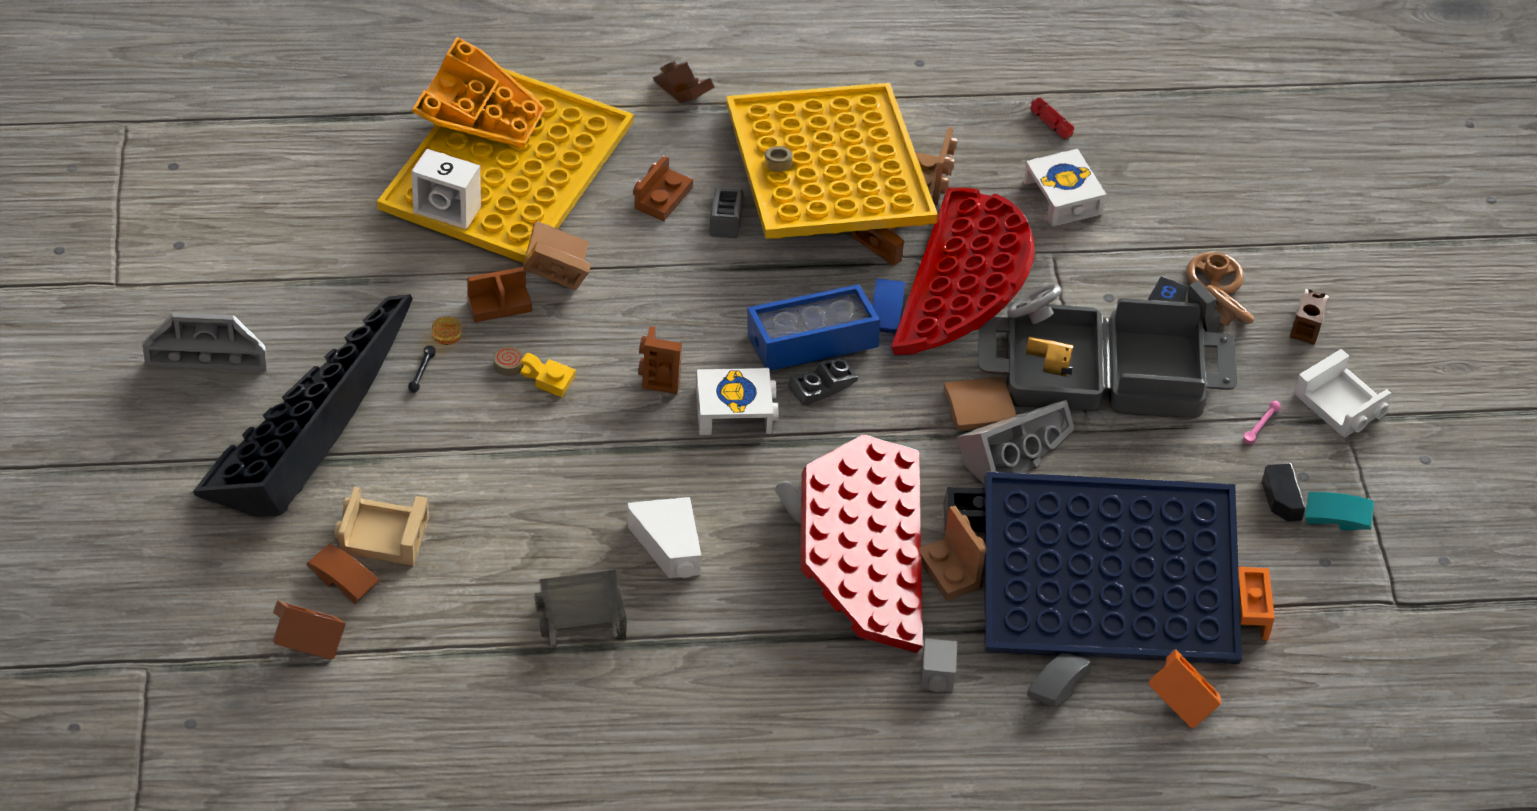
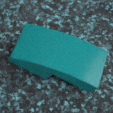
M1308 492L1305 519L1307 524H1339L1341 530H1371L1374 501L1342 493Z

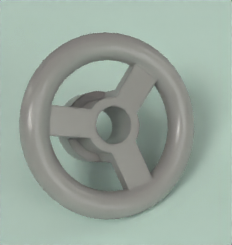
M1055 284L1040 288L1012 304L1007 314L1011 318H1018L1029 314L1028 316L1032 324L1039 323L1053 315L1054 312L1049 303L1060 295L1062 289L1059 285Z

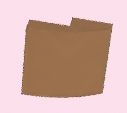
M1003 377L944 383V395L951 406V419L958 431L978 429L1016 416L1013 402Z

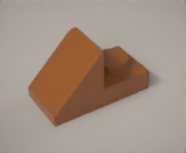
M896 228L851 232L852 238L893 266L902 261L904 240L895 233Z

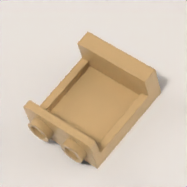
M354 487L351 497H346L344 500L343 520L337 521L334 539L339 541V548L352 556L414 566L429 520L428 498L416 496L413 506L407 507L363 499L361 497V488Z

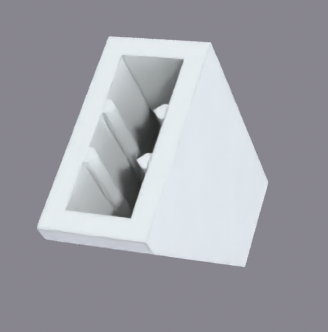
M690 497L628 503L627 525L629 530L667 577L687 578L700 575L701 551Z

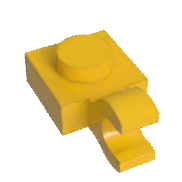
M526 353L521 360V364L524 365L520 371L521 375L535 379V387L559 397L564 396L575 379L576 369L548 359L544 365L538 357L531 353Z

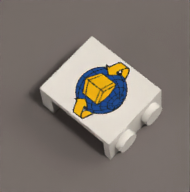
M1078 149L1026 161L1023 182L1025 185L1037 183L1049 202L1047 221L1051 227L1103 214L1106 193Z
M769 368L698 369L696 374V400L699 435H711L712 419L764 418L766 434H772L773 421H778L779 410L778 403L772 402V398H776V381L770 380Z

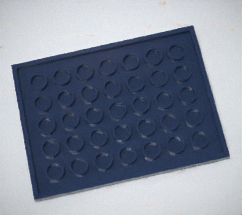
M986 471L984 476V543L987 549L984 558L985 652L1037 655L1069 653L1079 657L1166 661V658L1176 649L1188 662L1241 663L1242 645L1235 484Z

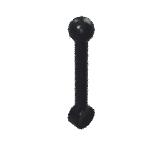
M429 345L424 348L422 363L414 380L408 384L411 392H417L420 389L419 382L429 359L433 358L436 354L434 346Z

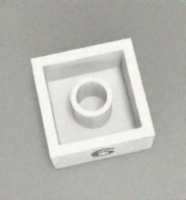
M426 149L412 170L413 213L467 229L481 208L480 165Z

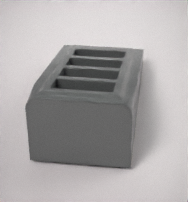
M715 189L710 215L711 236L738 237L744 195L743 190Z

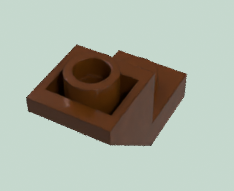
M672 61L660 68L662 72L653 77L655 83L679 103L694 100L715 88L711 78L699 80L698 77H694L687 62L677 65L675 61Z

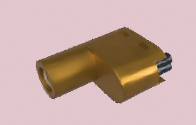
M1034 337L1028 338L1026 354L1045 358L1044 373L1067 377V374L1072 375L1073 367L1069 365L1073 345Z

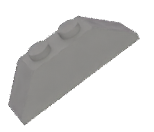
M172 313L143 341L142 345L145 366L267 371L265 345L234 315Z

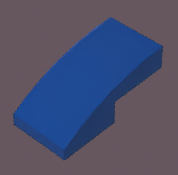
M876 278L872 307L880 319L879 332L896 334L901 319L905 282Z

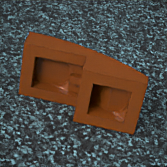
M330 543L307 563V566L329 587L334 583L354 604L366 595L379 581L371 571L355 558Z

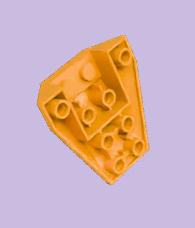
M456 37L439 71L427 90L422 92L411 112L437 126L524 147L546 108L484 51Z

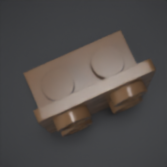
M948 126L939 157L916 153L934 205H938L941 194L945 195L949 178H946V175L951 176L955 159L950 158V155L955 154L957 139L953 138L954 127Z
M536 221L533 225L523 267L526 271L577 290L590 270L591 263L585 261L589 242Z
M956 506L950 507L945 538L919 548L921 565L946 601L980 588L984 558L987 553L983 539L977 537L971 529L966 515H962Z

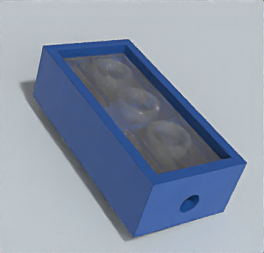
M860 284L747 308V335L764 368H769V371L879 347L880 319Z

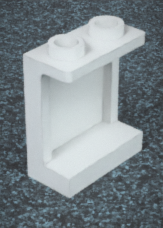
M1340 349L1299 374L1294 395L1345 438L1353 432H1360L1372 420L1381 419L1389 410L1390 406L1388 404L1392 393L1386 389L1380 394H1376L1346 368L1349 355Z

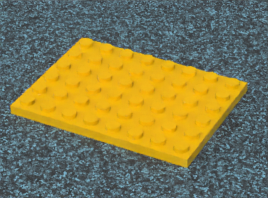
M502 68L546 108L524 147L435 125L377 200V209L524 263L535 222L539 221L559 229L634 123V114ZM426 149L480 165L481 208L467 229L413 213L412 170Z
M890 83L726 96L727 110L766 239L937 224L938 214ZM776 146L789 149L793 153L792 167L781 172L769 170L764 165L766 150Z

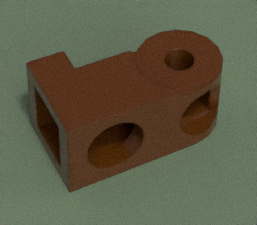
M1305 289L1289 337L1315 345L1329 295Z

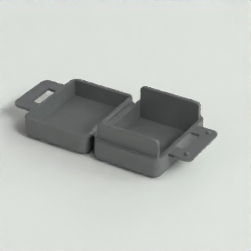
M1120 298L1117 302L1116 310L1110 315V319H1103L1100 310L1094 307L1049 304L1054 312L1053 315L1039 323L1032 324L1028 316L1029 314L1018 318H1011L1009 316L993 317L978 331V366L985 373L1007 374V388L1013 405L1044 407L1067 400L1069 409L1093 411L1100 407L1105 388L1109 389L1110 407L1118 413L1197 418L1204 412L1207 399L1206 389L1232 390L1237 385L1234 337L1227 333L1203 332V321L1199 317L1201 306L1198 303ZM996 332H1007V359L996 358ZM1034 337L1073 345L1069 365L1073 367L1072 375L1067 374V377L1044 373L1045 358L1026 354L1028 338ZM1204 347L1217 348L1219 374L1205 372Z

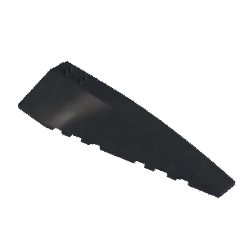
M411 294L386 297L363 319L365 326H361L348 333L344 337L347 342L339 350L332 349L324 356L327 360L325 364L320 368L314 366L282 396L284 403H280L273 408L270 407L263 414L265 421L257 428L249 427L242 434L244 441L237 447L231 444L222 453L193 490L195 496L257 517H276L285 513L288 505L302 491L304 484L342 434L367 394L405 319L413 300Z

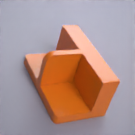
M1239 567L1241 625H1260L1262 640H1269L1275 619L1269 568Z
M1176 649L1166 658V665L1149 680V686L1190 728H1195L1221 705V695Z

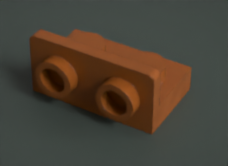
M663 155L657 163L651 165L648 174L643 180H638L633 189L635 209L665 221L693 188V179L669 169V157Z
M650 326L647 336L641 337L639 354H644V358L641 357L638 368V375L643 376L642 388L678 394L681 376L682 343L656 339V327Z

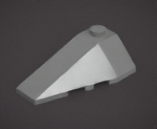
M1063 400L978 428L958 436L957 440L965 467L984 484L986 471L1027 473L1031 468L1037 467L1042 462L1041 458L1049 450L1055 449L1075 428L1067 400Z

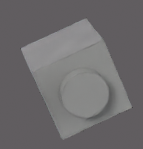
M925 639L922 656L921 689L934 692H953L956 675V641Z

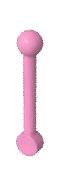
M1272 401L1269 405V410L1253 430L1244 434L1243 441L1246 444H1253L1256 440V434L1272 414L1280 411L1281 405L1278 401Z

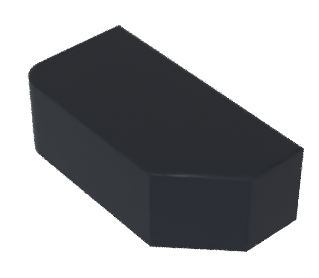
M1292 464L1267 465L1264 470L1262 484L1271 512L1286 521H1301L1305 505Z

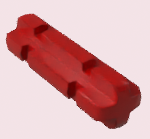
M1038 97L1031 102L1030 110L1037 116L1040 115L1039 118L1054 131L1058 130L1056 133L1063 139L1073 135L1075 127L1068 120H1065L1052 106L1048 105L1044 99Z

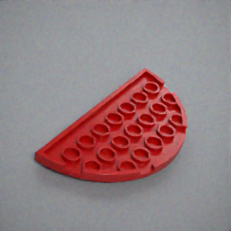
M947 188L937 216V224H934L891 345L894 355H913L950 343L972 331L980 329L986 322L1004 309L1019 292L1032 268L1035 244L1026 217L1014 203L995 193L992 196L980 194L979 189Z

